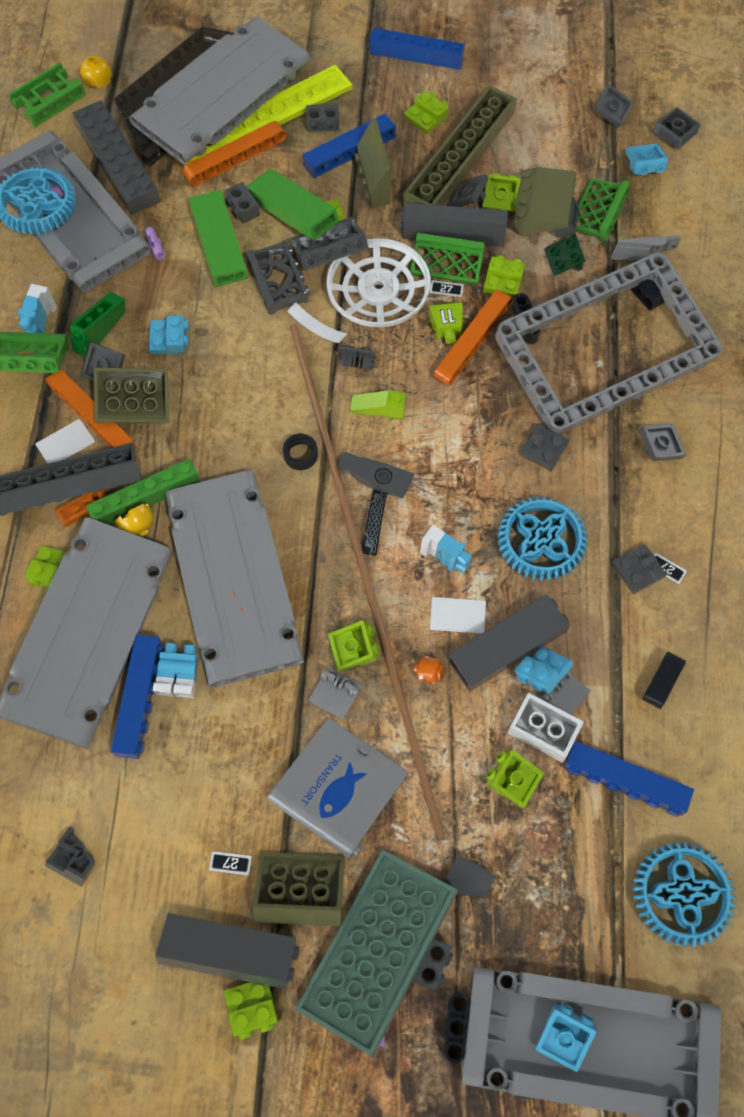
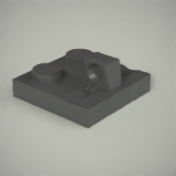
M608 84L593 110L619 128L634 102Z
M483 174L461 181L448 206L463 207L483 201L486 197L483 189L489 180L488 176Z
M90 342L81 377L94 381V367L122 368L126 354Z
M536 424L520 450L519 455L552 471L567 447L569 439Z
M673 424L643 426L639 430L645 443L643 446L644 453H649L652 462L683 459L686 456Z
M646 544L612 562V565L633 595L665 578L667 575Z

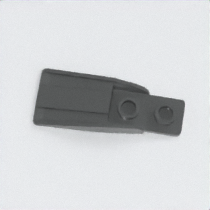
M348 452L343 454L338 464L339 469L354 474V478L363 485L401 499L404 498L414 477L413 473L372 459L361 458Z

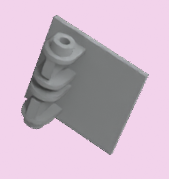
M328 667L327 670H323L322 678L308 701L343 720L363 685Z
M570 669L550 694L537 691L535 696L572 715L591 690L570 674L572 672Z

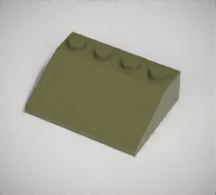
M373 118L357 145V153H355V161L359 163V176L363 177L361 179L363 189L366 188L365 198L366 201H369L371 208L390 205L391 187L390 165L377 119Z
M543 167L522 171L513 222L520 236L569 227L576 171Z
M94 367V422L169 423L168 369Z
M260 852L253 901L254 922L341 926L345 856Z

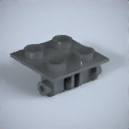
M351 345L338 347L341 355H343L339 360V364H342V366L352 367L353 360V368H355L356 359L359 358L358 368H361L363 358V369L371 370V368H375V361H372V359H376V355L371 348L361 347L360 350L354 349V346Z

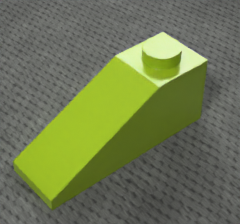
M387 390L352 395L350 413L403 419L406 393Z

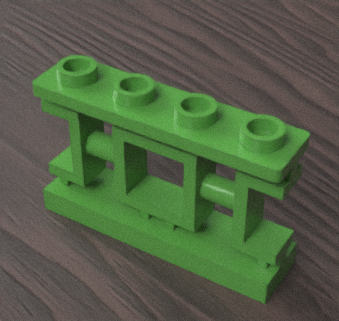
M59 62L12 91L8 96L12 106L16 109L23 105L27 108L24 111L25 116L30 120L31 125L36 128L84 97L86 93L80 80L76 78L70 82L66 80L68 78L67 71ZM50 89L53 93L43 99L40 95Z

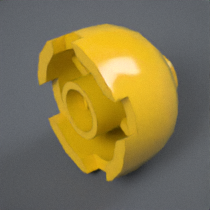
M89 56L82 61L80 66V76L87 87L96 86L99 89L111 82L112 70L109 63L103 57Z
M146 503L129 510L124 519L120 516L114 521L118 529L144 537L150 533L148 529L153 525L154 515L150 506Z

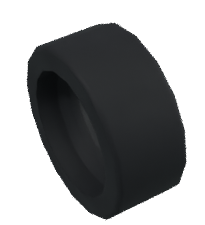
M301 433L287 438L283 445L285 462L294 470H306L312 467L318 458V448L315 440L311 436ZM299 444L307 445L311 448V455L302 460L294 459L290 456L291 448Z

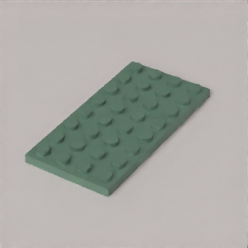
M382 849L299 1001L296 1010L373 1057L458 890Z

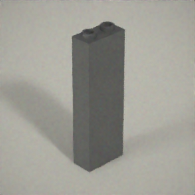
M405 203V209L401 210L400 232H403V239L416 240L417 233L485 242L484 245L503 247L508 211Z
M546 594L449 653L448 661L468 691L471 692L526 656L534 653L541 646L547 645L566 633L570 627L569 620L565 614L560 613L556 601L553 598L550 599Z
M168 913L155 957L157 964L287 989L288 982H292L294 978L295 968H292L293 960L298 959L300 946H296L295 937Z

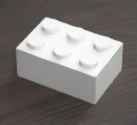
M528 693L507 734L563 763L584 722Z

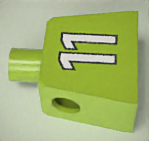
M462 302L429 306V319L434 333L438 339L445 338L446 344H454L456 337L461 336Z

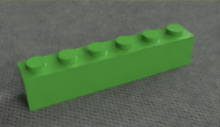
M189 458L88 504L86 508L92 519L111 525L120 516L124 519L129 510L146 503L152 506L165 500V493L167 491L199 483L200 479Z

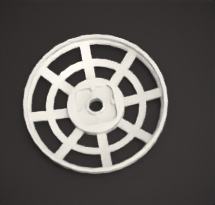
M379 238L367 239L368 248H373V257L363 259L354 264L348 258L350 256L348 255L332 262L327 274L329 298L338 312L357 324L368 327H389L403 323L417 314L428 299L431 280L429 269L425 261L414 249L401 242ZM380 247L395 249L406 254L401 262L387 257H380ZM411 259L420 267L424 275L423 280L414 282L411 272L406 268ZM343 262L349 268L344 277L343 285L332 283L334 274L338 266ZM374 263V268L365 273L359 269L367 264ZM381 263L393 265L395 268L391 272L388 269L381 268ZM402 271L409 283L399 284L397 275ZM353 274L360 278L358 286L348 285ZM381 285L383 288L376 289L375 286ZM425 286V292L420 304L416 308L409 305L414 295V289ZM333 290L343 292L347 303L351 306L349 309L344 311L337 304ZM409 290L404 302L397 298L399 291ZM348 292L359 293L361 300L355 304ZM390 303L398 306V308L392 311L384 312L383 306ZM366 304L376 306L377 313L368 312L361 308ZM402 310L409 312V314L399 319L384 322V317L394 315ZM359 312L366 316L377 317V322L361 320L353 317L352 314Z

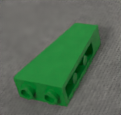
M109 292L70 324L73 352L86 358L90 342L97 344L102 342L126 312L124 298Z

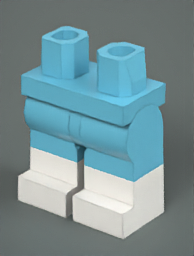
M36 284L30 285L22 304V309L18 311L21 319L19 326L25 330L24 333L45 332L46 319L50 311L55 312L57 308L48 287Z
M432 525L422 539L420 554L427 557L430 553L439 559L443 566L448 567L447 569L451 572L457 569L464 574L472 558V555L465 551V544L462 542L459 544L454 538Z
M166 643L164 652H160L156 682L153 685L152 691L159 696L174 697L175 694L176 697L194 699L199 663L196 656V647L194 645H185L184 653L178 654L177 644Z

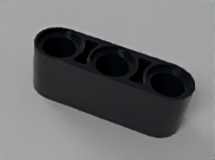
M647 279L630 289L650 311L665 303L660 289L654 280Z
M524 293L515 295L512 306L514 316L533 308L528 295ZM541 329L532 334L523 335L524 341L527 344L537 343Z
M667 651L642 700L661 710L686 660Z
M462 993L451 995L447 1006L443 1052L445 1059L453 1064L460 1063L464 1059L466 1049L469 1000ZM456 997H460L464 1001V1008L460 1011L455 1010L452 1005ZM454 1021H459L462 1025V1032L458 1035H454L450 1030L451 1023ZM452 1045H456L460 1049V1056L457 1059H451L448 1055V1049Z

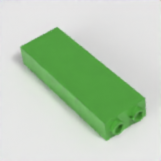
M271 168L246 186L259 206L313 241L339 222L336 208Z
M221 190L189 197L193 218L215 287L248 279L246 266Z

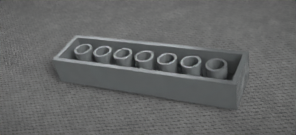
M102 100L72 112L78 130L130 215L160 203L157 187Z
M135 444L121 445L0 475V516L142 480L141 464Z

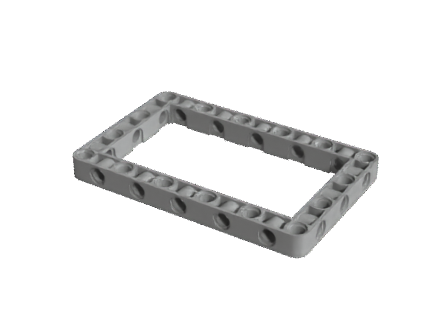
M660 252L647 256L509 318L499 324L495 334L497 343L547 429L559 435L711 364L722 352L721 343L667 256ZM647 279L654 280L660 289L665 303L669 309H672L678 319L679 326L686 337L691 340L694 348L563 409L521 336L543 329L556 320L560 319L561 321L578 313L579 310L587 306H594L609 299L610 296L618 292L622 293L636 287L640 282ZM519 361H524L526 365L521 364ZM537 391H541L544 395H539ZM586 407H590L592 411H588ZM554 422H559L561 426H557Z

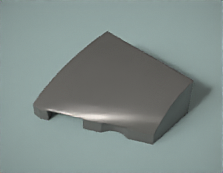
M69 827L59 840L54 852L46 861L45 866L82 887L92 871L95 861L85 851L82 841L79 842L75 836L74 829Z
M458 854L444 883L458 890L456 895L485 898L496 876Z

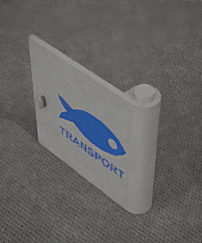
M328 718L271 791L267 800L350 859L352 856L356 857L362 849L360 843L409 772Z

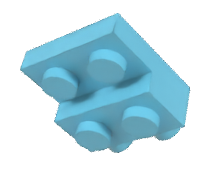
M658 143L626 147L625 154L630 160V169L634 175H646L651 172L661 173L667 170L668 157Z
M184 315L167 316L166 320L150 321V354L186 352V346L189 345L188 335H186V331H189V322L185 320Z
M541 646L532 658L526 656L514 671L517 674L516 678L521 683H528L536 691L550 694L572 668L573 663L570 659Z
M554 1003L535 1050L578 1072L597 1032L596 1025L593 1024L594 1020L586 1014H582L581 1017L573 1013V1009L565 1003L560 1005Z

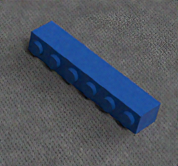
M373 28L370 54L461 70L465 43Z
M386 113L376 117L383 144L396 138V125ZM371 121L304 153L303 166L313 179L354 159L355 153H357V145Z
M135 636L111 747V753L115 757L139 759L140 754L144 752L145 742L143 737L148 732L149 722L147 718L148 714L152 712L153 702H151L152 694H155L152 690L158 672L160 652H164V645L159 637Z
M574 741L563 767L574 776L582 775L587 777V780L591 783H602L613 792H624L627 794V797L633 800L641 799L646 801L648 806L657 809L661 807L666 809L668 814L676 817L687 813L694 789L576 741Z

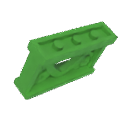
M0 332V371L59 373L64 356L69 352L67 334ZM21 351L37 352L33 355L17 354Z

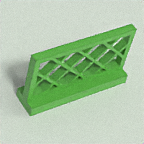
M591 178L578 205V221L582 220L584 224L577 226L576 232L600 237L601 242L607 243L629 195L630 182L623 180L622 184ZM598 185L601 188L593 190L592 186ZM609 189H617L614 193L610 194L608 192ZM602 192L606 194V196L601 198L597 196V194ZM593 196L595 200L588 203L586 199ZM610 200L611 204L604 206L602 202ZM599 204L601 207L596 210L591 208V206ZM588 208L590 212L582 215L580 211ZM601 212L605 213V216L598 218L596 215ZM593 216L595 220L587 223L585 219ZM598 224L600 227L599 230H594L590 228L591 226Z
M417 233L415 251L418 253L419 248L426 249L429 253L424 255L422 259L425 260L432 256L436 261L430 266L427 265L430 278L478 285L485 242ZM443 251L445 256L438 260L434 253ZM455 253L460 254L462 257L456 262L451 257ZM471 256L479 257L478 261L474 264H471L468 258ZM448 258L452 265L445 269L441 262ZM413 260L411 274L424 277L422 271L415 270L417 263ZM465 261L469 267L462 271L458 264ZM439 265L443 271L434 273L431 269ZM455 267L459 274L452 276L448 271ZM472 269L476 274L475 279L467 278L465 273Z

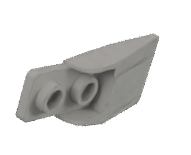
M680 235L619 240L611 258L613 260H641L660 251L676 249L681 238Z

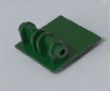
M576 233L544 248L554 276L573 267L577 271L583 269L586 260Z

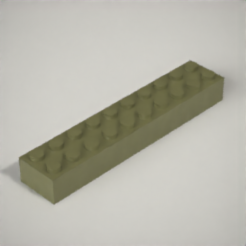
M488 85L403 194V207L405 208V203L443 206L513 116L517 98Z

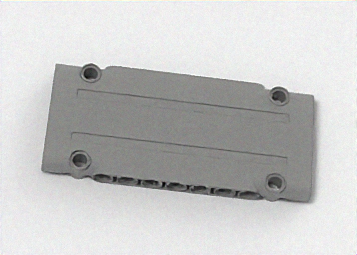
M255 16L247 24L238 25L233 35H225L158 88L153 97L146 98L144 105L134 112L129 119L135 128L182 164H186L196 155L204 154L208 143L212 145L217 144L287 85L288 80L295 79L296 71L310 62V56L299 45L261 18Z
M47 131L0 157V184L3 183L2 180H7V176L11 177L12 172L18 173V169L24 171L25 168L31 169L33 167L36 169L39 166L41 169L46 167L47 169L52 168L54 171L57 170L67 177L72 187L76 186V206L74 208L75 211L72 212V217H69V221H64V225H59V229L54 228L53 232L49 230L46 234L42 232L40 235L34 233V236L60 269L66 271L69 279L74 281L82 292L90 291L150 254V245L138 233L137 227L132 224L128 215L73 151L70 152L65 142L61 141L54 132ZM7 202L19 218H21V210L15 209L11 203Z
M243 471L167 491L165 497L173 527L171 528L209 687H219L302 664L304 658L295 628V620L254 472ZM252 497H255V498H256V499L253 500V501H250V500H249V499L252 498ZM177 516H183L181 519H175ZM287 633H292L293 637L290 639H285L284 635ZM215 653L216 656L214 659H207V656L209 654Z
M84 518L77 536L71 542L69 553H65L11 667L10 678L5 682L4 691L0 697V718L88 749L97 726L101 723L103 712L107 710L130 658L135 636L139 635L157 595L158 585L162 581L163 573L173 551L162 544L97 520ZM80 544L86 545L82 550L76 549ZM151 571H157L159 573L156 577H151L149 575ZM13 685L20 686L19 691L16 693H10V688ZM89 713L97 714V718L94 721L86 720V716Z
M474 966L461 1084L504 1091L512 1095L643 1117H718L721 1008L718 1005L675 999L667 995ZM504 975L510 977L512 982L511 987L508 989L503 988L500 984L501 977ZM554 1003L569 1005L573 1009V1013L580 1017L582 1014L588 1015L594 1020L593 1024L596 1025L597 1032L578 1072L535 1050ZM683 1004L689 1009V1015L686 1018L680 1012ZM494 1072H499L502 1075V1082L498 1086H494L490 1080ZM679 1103L685 1106V1113L682 1116H678L676 1113V1106Z

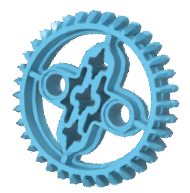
M38 166L36 169L33 167L31 169L25 168L24 171L18 169V173L12 172V176H7V180H2L3 183L0 184V219L13 232L17 231L19 234L23 232L25 235L30 233L32 236L34 233L40 235V233L44 232L46 234L49 230L53 232L54 228L59 229V225H64V221H69V217H72V212L75 211L76 196L72 184L67 177L57 170L54 171L52 168L47 169L44 167L41 169ZM50 184L58 186L64 191V199H61L57 193L50 191ZM7 202L11 203L15 209L21 210V218L15 217L7 211Z
M536 496L534 501L529 497L527 498V503L522 499L520 505L514 504V507H510L508 513L504 514V519H501L497 535L499 538L498 545H500L499 551L504 552L502 554L503 559L508 558L506 561L507 565L512 563V570L518 568V575L524 572V577L532 575V580H535L537 576L540 582L544 577H546L547 581H550L551 576L556 580L559 575L563 578L566 573L570 574L572 569H576L577 564L581 563L582 557L585 555L584 551L587 549V531H584L585 524H581L582 518H577L578 512L572 513V507L567 509L566 502L561 505L559 504V499L553 502L552 497L546 500L545 496H543L539 500ZM536 510L554 513L543 522L532 514L522 515ZM514 521L517 522L519 534L525 539L519 545V556L512 549L509 540L510 528ZM566 522L571 526L575 535V548L571 556L568 554L566 542L560 538L566 530ZM524 524H529L532 528H527ZM554 548H557V549H559L561 552H560V553H557V552H555L553 549H554ZM542 554L552 562H564L553 567H539L529 564L537 560Z
M674 842L672 846L670 843H666L665 849L659 846L657 851L652 850L650 852L651 857L648 855L644 857L646 863L641 862L639 864L643 870H636V874L641 878H634L633 880L639 884V886L633 887V891L639 892V895L633 896V899L640 900V903L635 905L636 909L642 907L643 912L639 913V916L643 917L646 915L648 918L644 921V924H652L650 927L651 932L658 929V938L665 934V942L667 943L673 938V945L675 946L679 945L680 940L682 947H687L688 941L691 947H696L697 943L703 946L705 941L708 943L713 942L712 937L717 939L720 937L719 932L724 933L726 931L723 925L729 926L731 924L727 918H733L734 914L729 910L736 909V906L731 904V901L737 899V897L731 896V892L736 891V888L729 887L733 879L727 880L726 878L730 871L723 872L721 868L724 867V863L717 864V856L711 859V851L708 850L703 853L704 849L702 846L696 850L694 843H691L689 848L687 842H682L681 846L678 842ZM682 855L693 857L705 864L716 877L719 886L710 879H695L692 865L683 859ZM674 856V860L667 867L669 881L656 883L652 886L650 893H647V883L653 868L663 859ZM677 866L684 869V877L677 874ZM676 883H682V884L677 885V886H676L675 888H673V889H670V888H669V887L675 885ZM702 889H705L706 891L708 890V891H711L712 893H710L709 895H707V894H705V893H703V892L700 893L699 891H701ZM684 891L691 894L685 897V895H681L678 893ZM662 892L663 894L670 896L664 899L663 897L656 895ZM719 894H721V908L715 921L706 929L695 932V928L702 921L700 906L714 904ZM694 899H700L699 901L692 903V905L689 904L681 907V905L693 902ZM648 901H652L656 907L661 909L673 908L676 922L680 927L686 929L687 933L672 930L664 925L655 916ZM686 910L692 914L691 922H688L684 917Z

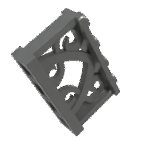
M353 217L339 221L315 241L304 234L289 238L293 254L298 258L304 270L368 249L366 234L355 223Z
M285 240L282 243L257 251H246L248 264L269 315L275 314L278 310L293 306L294 303L308 302L309 288L307 285L304 286L303 274L298 272L297 260L292 258V248L287 246ZM277 254H283L285 256L284 259H279L278 255L275 261L272 260L273 256ZM267 267H269V271L267 273L262 272V270H267ZM273 268L288 274L282 286L274 281H265L272 275ZM270 287H276L274 290H270ZM293 288H297L299 290V294L292 296L286 293L288 291L291 294H295V292L292 290Z

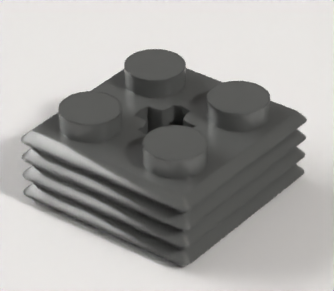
M676 107L656 123L654 132L673 147L679 149L698 133L701 124Z

